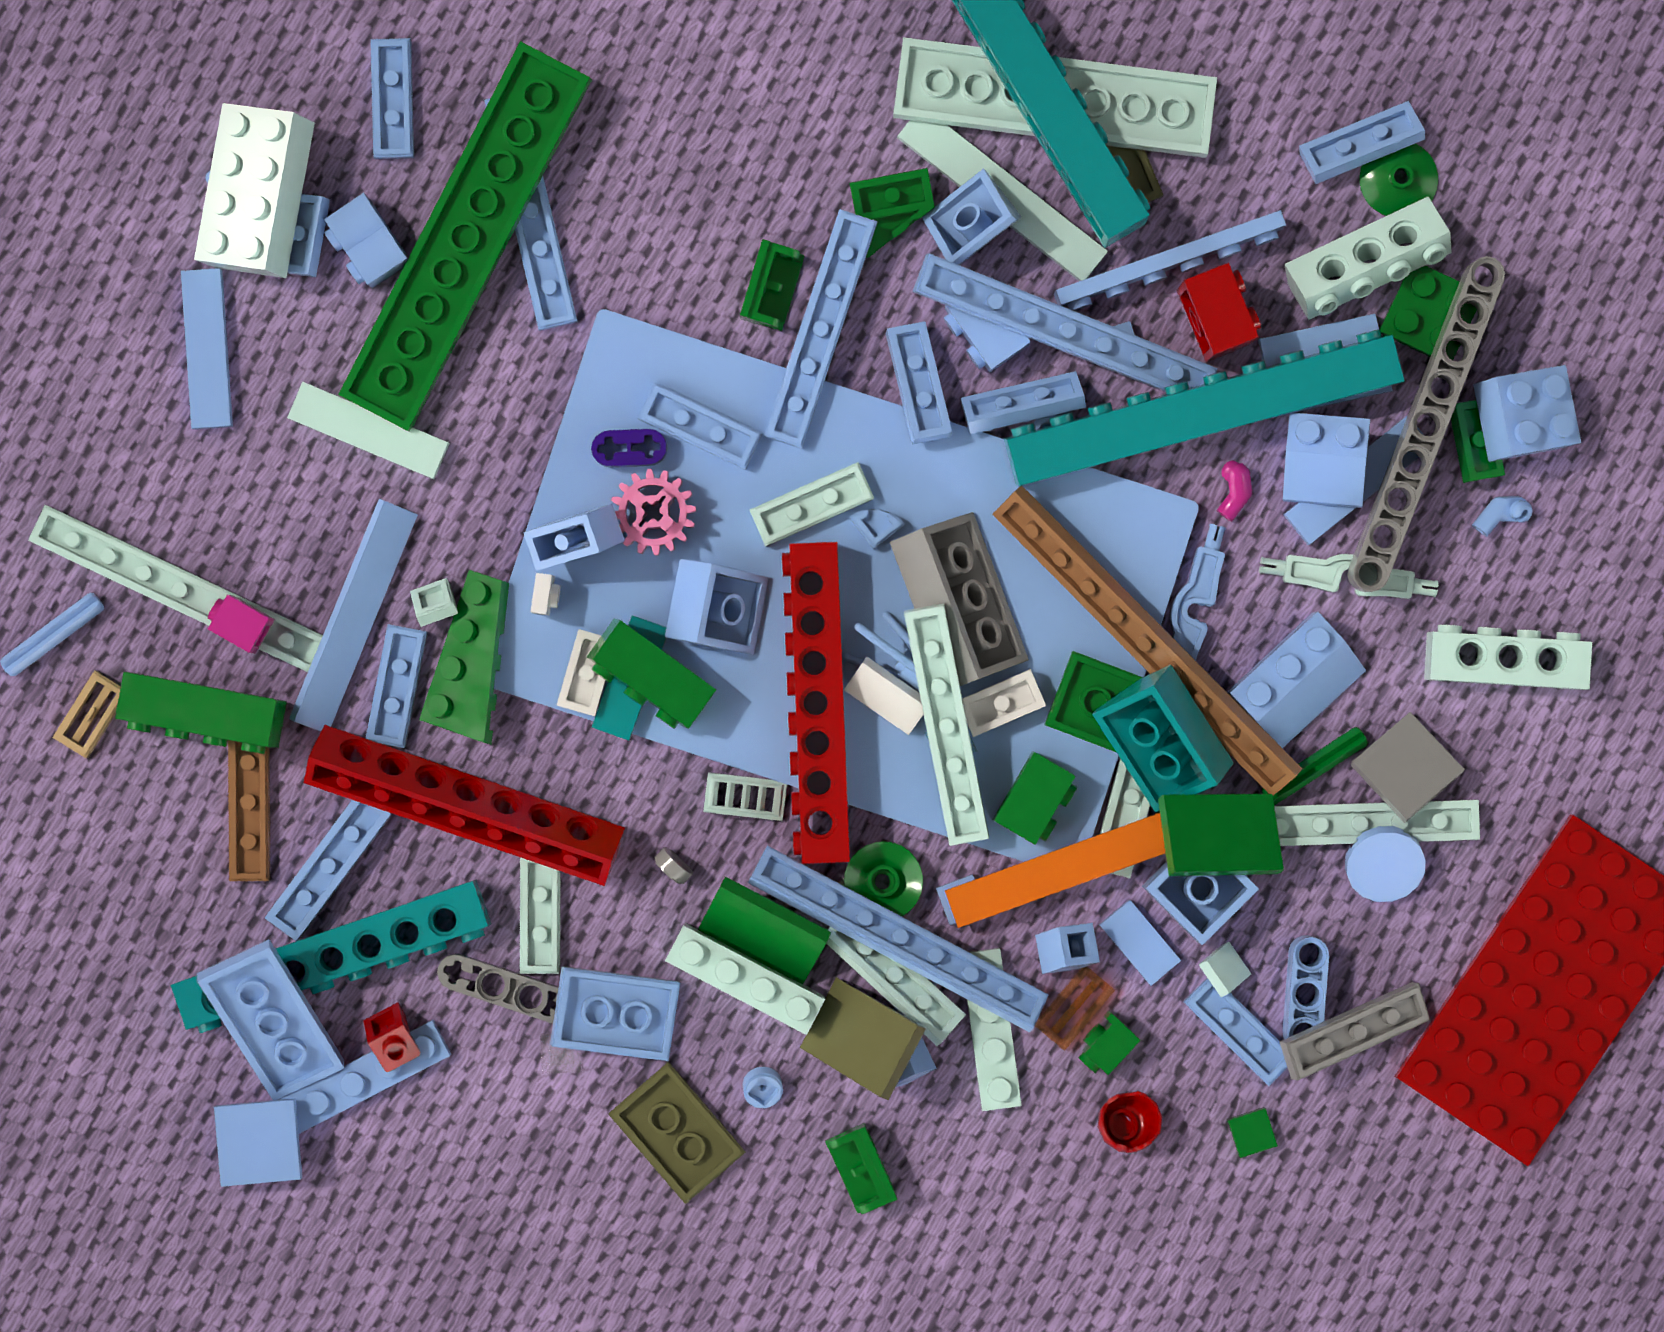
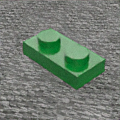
M1477 401L1456 403L1451 416V424L1463 483L1504 476L1503 460L1488 462Z

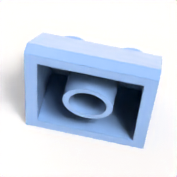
M1290 412L1285 456L1283 501L1363 508L1370 419Z
M680 559L665 637L754 655L769 577L715 564Z

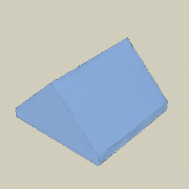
M983 168L925 214L922 219L945 259L961 265L1019 220L1021 215Z

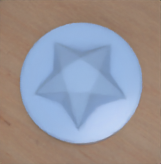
M754 1068L743 1079L744 1097L750 1105L756 1108L771 1107L782 1097L783 1085L781 1077L772 1068Z

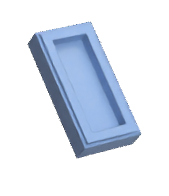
M1130 899L1099 924L1150 986L1181 961Z

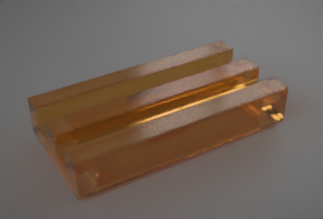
M1089 967L1080 968L1040 1015L1035 1027L1065 1051L1115 989ZM1085 976L1091 979L1089 984L1053 1027L1049 1028L1046 1025L1047 1021ZM1099 986L1103 991L1067 1034L1061 1038L1058 1033Z

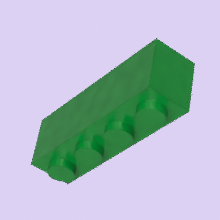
M123 672L115 719L128 721L127 729L151 733V727L157 726L166 728L165 736L188 740L189 734L194 733L204 735L203 743L226 747L227 741L232 740L242 742L241 750L265 754L266 747L279 748L287 701L144 674Z

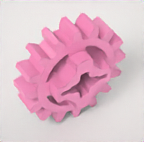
M647 469L646 479L642 480L636 473L631 474L634 484L629 487L624 483H620L619 487L624 492L622 498L612 497L611 499L613 503L619 506V511H615L617 520H620L621 532L627 533L623 544L628 547L636 541L638 543L637 552L640 554L644 553L647 546L652 547L655 556H659L660 546L666 545L671 552L674 551L673 540L678 538L686 542L687 537L682 530L684 527L694 528L695 523L687 519V514L696 512V506L686 505L685 502L692 496L691 491L681 493L679 488L683 481L678 478L672 483L668 482L669 472L665 470L660 475V478H655L652 469ZM648 486L663 487L657 495L644 496L639 491ZM675 498L680 508L678 523L670 518V505L674 502ZM629 502L636 507L637 517L631 527L627 520V506ZM648 503L651 506L661 503L662 506L659 511L663 517L659 521L652 518L649 522H645L644 519L647 513L644 507ZM662 529L667 533L666 536L657 539L643 537L649 530Z

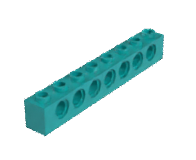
M476 879L275 949L286 967L291 960H296L303 964L305 977L302 981L296 983L301 990L310 988L313 995L334 988L333 979L348 975L351 982L371 975V966L385 962L387 969L409 962V953L423 949L424 955L427 956L447 949L445 942L447 940L460 936L462 943L485 936L483 928L490 926L492 923ZM447 908L454 912L456 924L452 930H444L438 926L436 915L440 909ZM404 921L412 922L418 928L419 935L414 943H407L399 936V927ZM366 934L376 936L381 943L380 952L376 956L367 955L362 949L361 942ZM329 947L337 948L343 955V963L338 969L330 968L324 961V953ZM197 976L171 984L186 1030L197 1027L200 1034L222 1026L219 1015L198 984Z

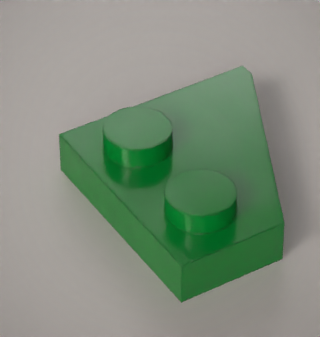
M928 168L849 183L855 214L877 221L866 258L871 257L877 250L935 207Z

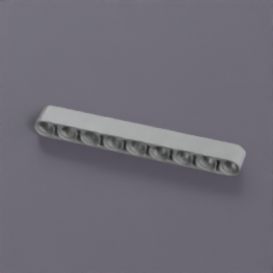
M1486 256L1477 259L1469 264L1462 274L1348 568V580L1352 587L1358 591H1377L1384 587L1389 579L1504 282V267L1500 261L1493 257ZM1479 266L1486 267L1492 273V283L1488 287L1481 286L1475 280V270ZM1463 304H1471L1477 309L1478 319L1475 324H1468L1461 318L1460 309ZM1451 340L1460 343L1464 350L1463 357L1458 362L1449 359L1446 355V345ZM1436 377L1446 380L1449 385V394L1445 399H1440L1432 393L1431 384ZM1422 414L1430 416L1435 423L1434 432L1430 436L1422 435L1417 429V420ZM1408 451L1414 452L1420 458V468L1415 474L1407 472L1402 464L1403 456ZM1394 488L1401 490L1406 496V505L1400 511L1392 509L1388 504V494ZM1380 525L1387 527L1392 534L1391 543L1386 548L1377 546L1373 539L1374 531ZM1365 563H1371L1377 569V579L1371 585L1362 583L1359 578V569Z

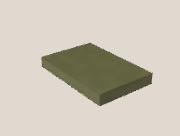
M836 977L800 1048L877 1096L889 1101L925 1028Z
M669 1061L608 1113L685 1204L746 1153L744 1148Z

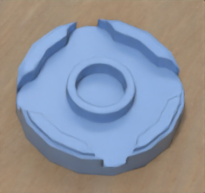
M1378 826L1365 831L1356 838L1357 842L1353 844L1352 848L1349 847L1345 857L1346 874L1352 888L1362 897L1369 900L1393 902L1406 897L1419 886L1425 874L1426 859L1419 841L1413 835L1405 833L1403 829L1398 827Z

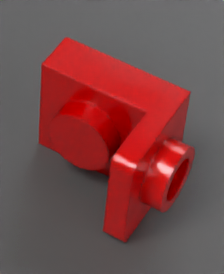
M399 1002L363 1020L367 1043L386 1072H390L420 1056V1049L409 1032L406 1014Z

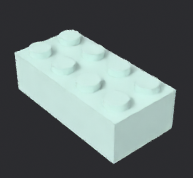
M222 104L194 260L215 268L287 278L315 122L294 112Z

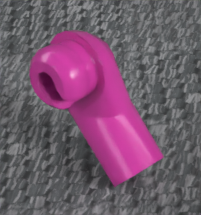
M1235 460L1228 461L1222 468L1221 475L1228 481L1230 493L1216 510L1230 522L1234 520L1252 496L1250 471L1245 464L1238 463Z

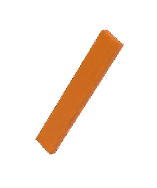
M1160 813L945 890L958 928L1165 854Z

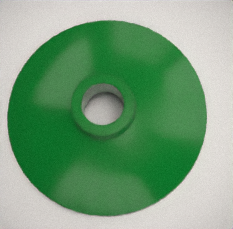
M1415 143L1362 165L1359 177L1360 188L1366 202L1375 211L1387 216L1426 197H1429L1432 201L1438 187V171L1431 155L1423 147ZM1402 170L1406 172L1408 176L1406 183L1400 184L1396 182L1394 178L1396 171Z
M886 841L874 842L864 846L852 856L845 869L844 886L902 917L911 911L921 896L923 874L919 862L905 847ZM879 874H884L889 878L890 883L886 889H879L875 885V878Z

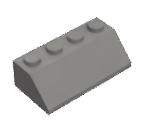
M973 512L919 529L890 542L914 609L944 603L960 686L1029 660Z

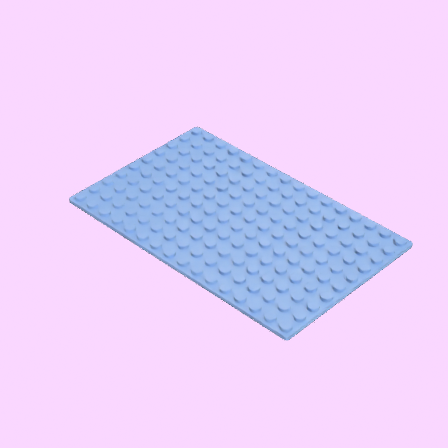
M606 309L600 310L596 315L525 532L549 522L608 504L613 505L614 511H619V506L611 501L612 497L622 498L624 494L619 484L624 483L629 487L633 485L631 476L633 473H636L641 480L646 479L647 469H652L655 478H660V475L665 470L669 472L668 482L672 483L678 478L683 481L679 491L682 493L690 490L692 496L685 502L686 505L696 506V512L687 514V519L695 523L694 528L684 527L682 530L687 537L686 542L678 538L673 540L674 551L671 552L666 545L660 546L659 556L653 554L651 546H647L644 553L640 554L637 552L638 543L636 541L628 547L622 542L601 552L537 571L524 536L509 580L504 634L500 635L498 646L501 664L500 671H496L494 689L594 721L595 716L556 706L578 629L602 635L614 618L628 625L632 615L667 627L680 559L710 563L769 577L754 655L666 638L662 650L714 687L716 691L689 729L680 724L675 729L671 728L655 716L659 709L646 701L640 710L632 734L799 788L798 775L791 776L790 752H797V736H789L788 712H796L795 696H787V672H794V656H786L785 632H793L792 616L784 617L783 593L791 592V576L783 577L782 553H790L789 544L837 542L842 655L848 653L864 660L866 657H869L881 667L899 673L894 669L897 660L855 629V625L860 623L900 652L904 653L906 649L911 651L909 646L883 618V613L889 612L907 631L904 611L914 609L890 542L919 529L973 512L1029 660L960 686L962 698L1031 669L1046 706L975 737H972L969 730L989 839L968 842V844L1024 862L1091 838L1119 755L1106 748L1045 726L1044 723L1072 651L1141 677L1145 676L1146 669L992 515L1020 487L1015 484L1004 439L984 432L970 434L968 427L950 422L952 428L951 437L912 445L903 406L824 381L803 447L799 448L764 436L786 368ZM654 382L761 432L762 436L746 470L639 420V413ZM653 429L662 434L668 448L664 459L656 465L610 468L602 466L595 460L592 455L591 446L594 438L604 431ZM648 436L645 437L644 444L632 445V451H643L646 458H653L654 451L660 450L661 446L654 443L652 437ZM608 438L604 446H599L598 451L599 453H604L607 460H612L615 452H626L627 445H615L613 438ZM859 462L874 496L873 500L765 547L750 509ZM1091 467L1022 485L1161 625L1198 513V504L1193 500ZM648 486L639 491L644 496L657 495L663 487ZM675 498L674 502L670 505V518L678 523L680 508ZM629 502L627 506V520L631 527L637 517L636 507ZM648 503L644 507L647 513L644 519L645 522H649L652 518L657 521L661 520L663 517L659 511L662 506L661 503L655 506H651ZM870 509L883 510L897 516L905 526L873 549L849 518L859 511ZM662 529L649 530L643 537L657 539L666 536L667 533ZM626 532L622 533L624 540L627 537ZM813 572L804 574L799 582L800 589L808 595L817 594L823 586L822 578ZM536 573L555 576L554 584L561 585L558 607L551 608L550 616L531 613ZM809 612L803 616L801 628L809 635H816L823 630L824 619L819 613ZM819 652L806 654L802 662L803 669L811 675L820 674L826 666L825 657ZM842 659L848 805L948 837L924 715L911 733L907 735L844 691V688L859 667ZM607 681L605 682V686H604V689H603V693H602L601 699H602V697H603L605 688H606V686H607V683H608ZM908 684L910 687H912V688L915 689L917 692H919V689H916V688H914L913 686H911L910 684ZM819 691L810 692L804 699V707L810 714H821L827 708V698ZM813 731L806 738V748L812 754H822L829 747V739L825 733ZM1032 751L1075 775L1076 777L1072 784L1077 786L1068 805L1064 807L1059 804L1052 818L1057 823L1048 839L1043 841L1039 838L1036 845L992 820ZM815 771L807 779L809 790L815 794L825 793L831 785L829 776L823 771Z

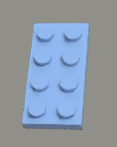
M270 939L197 973L198 984L272 1100L285 1097L345 1068L342 1055Z

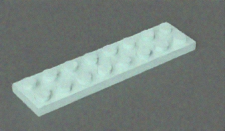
M903 37L893 118L1035 136L980 47ZM1059 57L1067 72V76L1064 77L1072 90L1077 88L1083 95L1088 106L1085 112L1092 123L1097 121L1104 129L1108 137L1107 146L1207 158L1217 77Z

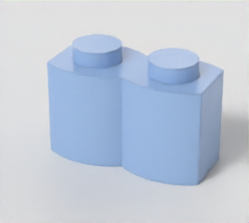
M362 193L324 219L330 228L324 232L337 252L341 249L345 250L351 262L346 264V267L359 285L365 281L368 286L374 288L405 266L409 257L366 194Z

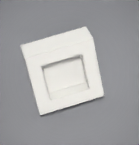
M536 573L531 613L550 616L551 608L558 607L561 585L554 584L555 576Z

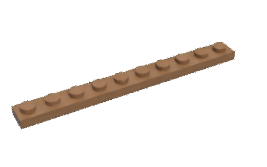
M1023 486L1015 490L992 514L1150 674L1170 664L1172 665L1225 750L1269 794L1274 796L1299 774L1302 768Z

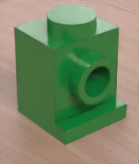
M1108 1010L1104 1017L1109 1022L1104 1027L1098 1023L1083 1039L1087 1045L1082 1050L1083 1053L1078 1057L1095 1074L1101 1068L1109 1075L1141 1041Z

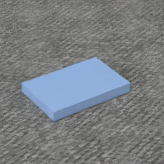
M1376 314L1266 337L1259 339L1258 342L1262 360L1265 361L1266 367L1281 363L1280 356L1291 352L1303 350L1304 357L1320 353L1318 345L1336 340H1341L1343 346L1357 343L1356 335L1377 330L1379 327ZM1389 385L1292 413L1383 394L1393 390L1392 386Z
M562 966L550 1045L559 1048L669 1061L680 982Z

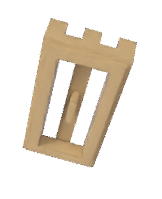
M94 670L52 738L84 758H89L116 715L121 686L97 670ZM99 682L104 686L72 739L65 736ZM111 691L115 692L114 699L85 745L81 746L79 742Z

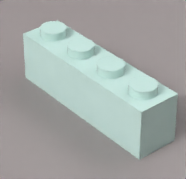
M687 923L683 925L665 960L805 1035L808 1034L825 1001L823 994L798 983Z

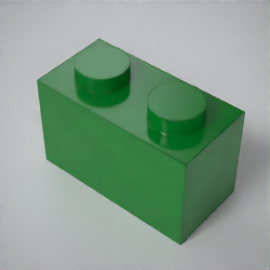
M1032 751L992 820L1036 845L1039 838L1046 841L1057 823L1052 818L1059 804L1066 807L1077 789V786L1072 784L1076 776Z

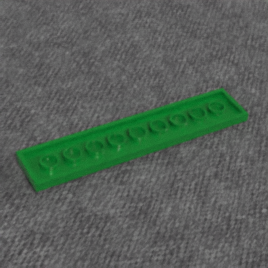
M521 41L519 42L338 395L410 432L592 81L589 76Z

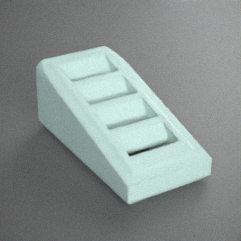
M708 772L703 812L783 821L787 784L771 779ZM719 782L727 783L724 806L717 805ZM735 784L743 785L740 808L733 807ZM751 786H759L756 810L748 809ZM767 787L775 788L772 811H764Z

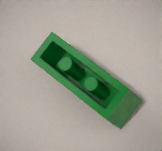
M614 618L587 655V658L595 663L591 669L593 672L609 683L614 678L627 686L623 692L625 695L641 706L646 701L659 709L655 716L673 729L678 724L689 729L716 691L714 687L619 619Z

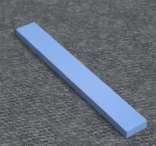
M930 253L925 256L913 289L914 293L1164 392V387L1188 381L1189 388L1204 384L1203 377L1216 373L1218 369Z
M768 845L748 881L754 887L1028 1032H1031L1049 996L1045 992Z

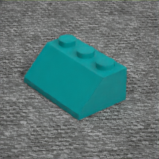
M1171 664L1139 679L1092 713L1155 812L1160 811L1158 798L1162 795L1198 794L1218 785L1234 764Z

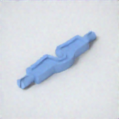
M1209 524L1210 527L1204 547L1201 546L1196 549L1188 582L1176 594L1170 611V623L1173 630L1172 637L1195 661L1208 627L1206 623L1190 618L1187 610L1191 604L1211 607L1216 601L1219 576L1225 554L1219 550L1226 528L1219 526L1217 530L1218 525Z

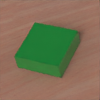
M1265 1107L1227 1119L1239 1158L1278 1146Z

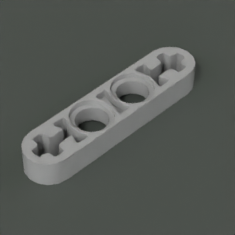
M455 953L449 955L439 964L437 975L444 987L553 1024L555 1008L551 1007L550 1015L544 1014L542 1011L549 1002V991L558 994L559 986L463 954ZM456 961L462 963L461 969L471 974L475 971L474 966L482 968L475 981V990L467 987L472 980L460 977L456 983L451 982V974L445 972L446 966H453ZM497 973L502 976L505 987L501 994L494 996L485 992L482 984L487 974ZM532 985L540 989L543 997L539 1006L528 1008L523 1005L520 999V992L525 986Z

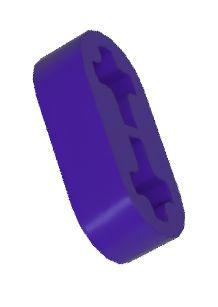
M653 429L608 430L599 433L594 438L591 451L595 460L604 467L652 466L660 463L666 456L668 447L662 434ZM651 436L654 443L660 444L661 447L660 450L654 451L653 458H646L643 451H632V445H642L645 443V437ZM613 438L615 445H627V451L615 452L612 460H607L606 455L599 453L598 449L599 446L606 444V439Z

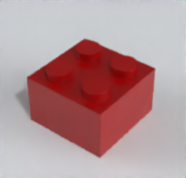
M1229 262L1188 278L1177 288V293L1206 363L1249 346L1259 337L1256 330L1261 329L1260 320L1254 307L1247 308L1241 294L1246 292L1243 278L1238 269L1232 271Z

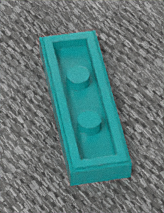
M632 615L628 626L662 650L666 641L665 633L667 627ZM614 678L611 683H607L592 728L630 741L642 706L625 695L623 692L627 686Z

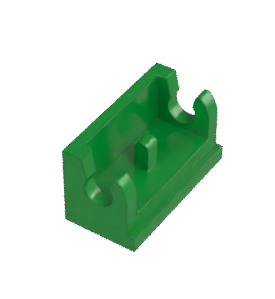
M762 239L740 312V319L783 331L805 255L800 254V251Z
M865 1123L825 1140L857 1214L868 1213L898 1200L897 1193Z

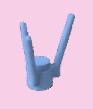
M889 612L883 613V618L911 649L908 632ZM857 623L855 629L897 660L894 669L899 673L889 669L886 670L907 685L910 684L914 688L919 689L912 652L909 649H906L904 653L900 652L862 624ZM848 653L842 655L844 661L858 667L864 661V659Z

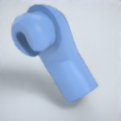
M1519 496L1495 497L1474 521L1472 526L1482 535L1488 537L1500 521H1518L1522 523L1528 521L1532 516V506L1526 499Z

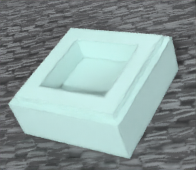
M447 578L410 591L416 618L421 627L458 614L452 588Z
M1230 942L1221 945L1199 964L1220 997L1232 992L1251 975V972Z

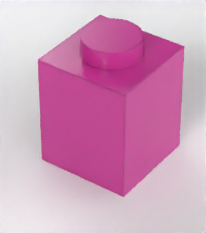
M227 594L224 600L219 598L211 608L208 619L212 622L208 630L248 653L256 654L275 619L241 599Z

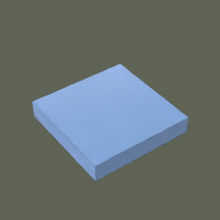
M296 1098L216 1105L214 1107L221 1187L300 1180L303 1178Z

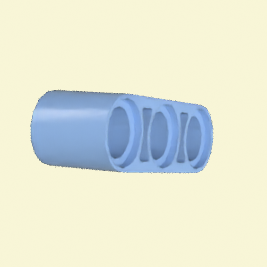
M1300 936L1294 939L1289 948L1282 1029L1284 1039L1293 1036L1294 1028L1300 1023H1309L1313 1027L1324 1022L1329 951L1324 942L1313 936ZM1313 943L1318 949L1317 959L1313 963L1305 965L1299 959V951L1303 945ZM1304 983H1311L1315 988L1313 1000L1307 1004H1300L1296 999L1298 987Z

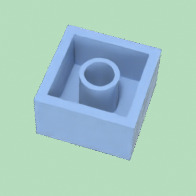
M1566 365L1498 376L1473 384L1488 462L1561 449L1581 443Z
M1167 862L1142 885L1187 933L1201 945L1259 890L1246 875L1169 876Z

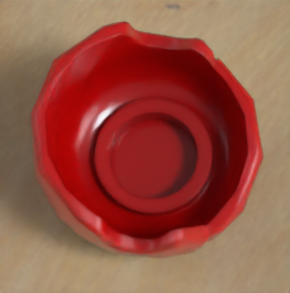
M1140 1091L1119 1093L1109 1098L1099 1111L1097 1127L1103 1141L1118 1152L1132 1153L1143 1150L1153 1143L1161 1133L1163 1117L1158 1104L1145 1093Z

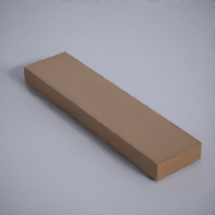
M228 740L229 881H270L269 747H266L265 754L241 750L242 742Z

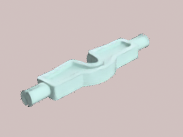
M1340 554L1327 559L1288 555L1285 560L1261 557L1260 564L1272 565L1275 568L1260 566L1259 574L1283 576V582L1306 585L1328 592H1336L1339 589L1341 576L1349 568L1354 554ZM1371 563L1363 564L1359 569V578L1362 583L1371 585L1376 581L1378 573L1375 566ZM1392 569L1388 581L1381 589L1372 592H1362L1357 589L1354 591L1358 596H1388L1410 599L1412 594L1436 597L1438 590L1425 589L1422 586L1438 588V580L1414 578L1415 574L1412 571Z

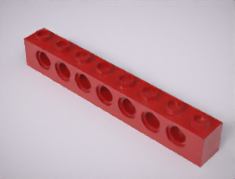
M837 542L789 544L790 553H782L783 577L791 576V592L783 593L784 617L792 616L793 632H785L786 656H794V672H787V696H795L796 712H788L789 736H797V752H790L791 776L798 775L799 791L791 792L792 816L800 815L801 830L793 831L794 855H802V864L850 862ZM813 572L822 578L823 586L817 594L808 595L800 589V579L806 573ZM809 612L819 613L824 619V628L816 635H809L801 628V620ZM819 652L825 657L826 666L820 674L811 675L803 669L802 662L806 654ZM813 691L823 693L828 701L826 710L818 715L810 714L804 707L805 697ZM813 731H821L829 739L828 749L819 755L812 754L806 748V738ZM815 771L825 772L831 780L830 788L823 794H815L807 786L809 775ZM824 811L830 815L832 826L828 832L817 834L810 829L809 818L814 812Z
M327 725L323 726L308 756L304 777L305 784L605 886L625 830V827Z

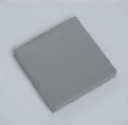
M1411 712L1351 763L1352 768L1404 823L1449 786L1465 770Z

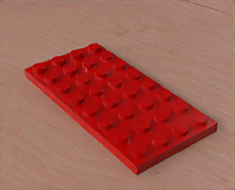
M1570 814L1395 1074V1077L1526 1166H1529L1664 965V875L1575 815Z

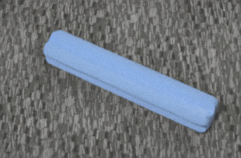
M94 593L85 595L1 658L0 664L8 675L17 676L104 610V606L100 599Z

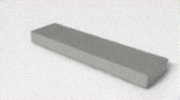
M1411 982L1280 1041V1045L1291 1079L1300 1080L1428 1022L1430 1017L1419 983Z

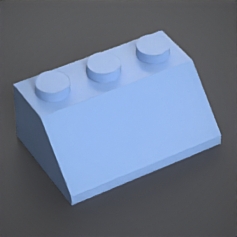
M1317 611L1304 619L1233 685L1227 693L1283 748L1366 670L1346 641Z

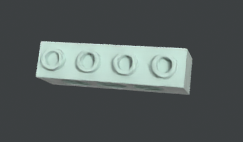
M1426 197L1285 263L1287 283L1308 320L1318 315H1327L1336 310L1338 306L1350 300L1366 297L1374 289L1391 281H1400L1418 268L1427 264L1433 265L1443 260L1446 255L1452 253L1450 230L1430 198ZM1403 243H1412L1409 246H1400ZM1367 260H1377L1373 263H1365ZM1334 276L1341 277V278L1336 279V280H1329V279H1328V278L1334 277Z
M1438 625V632H1427L1424 680L1577 690L1590 689L1592 642L1580 641V633L1557 632L1556 639H1542L1541 631L1517 630V637L1501 636V628L1478 627L1477 634L1462 633V626ZM1465 643L1473 645L1477 651L1476 661L1470 666L1465 665L1459 657L1460 648ZM1504 646H1510L1516 653V662L1510 668L1504 667L1499 660V653ZM1545 648L1553 651L1556 657V663L1549 671L1543 669L1539 664V655Z

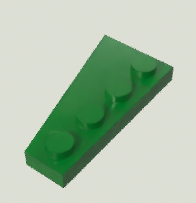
M469 570L457 604L458 614L453 616L419 720L492 745L493 731L489 729L491 711L496 710L497 694H493L495 674L496 671H500L501 664L498 646L499 637L504 634L509 590L508 582Z

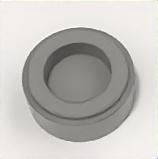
M664 847L655 856V863L676 883L684 884L693 875L692 869L671 849Z

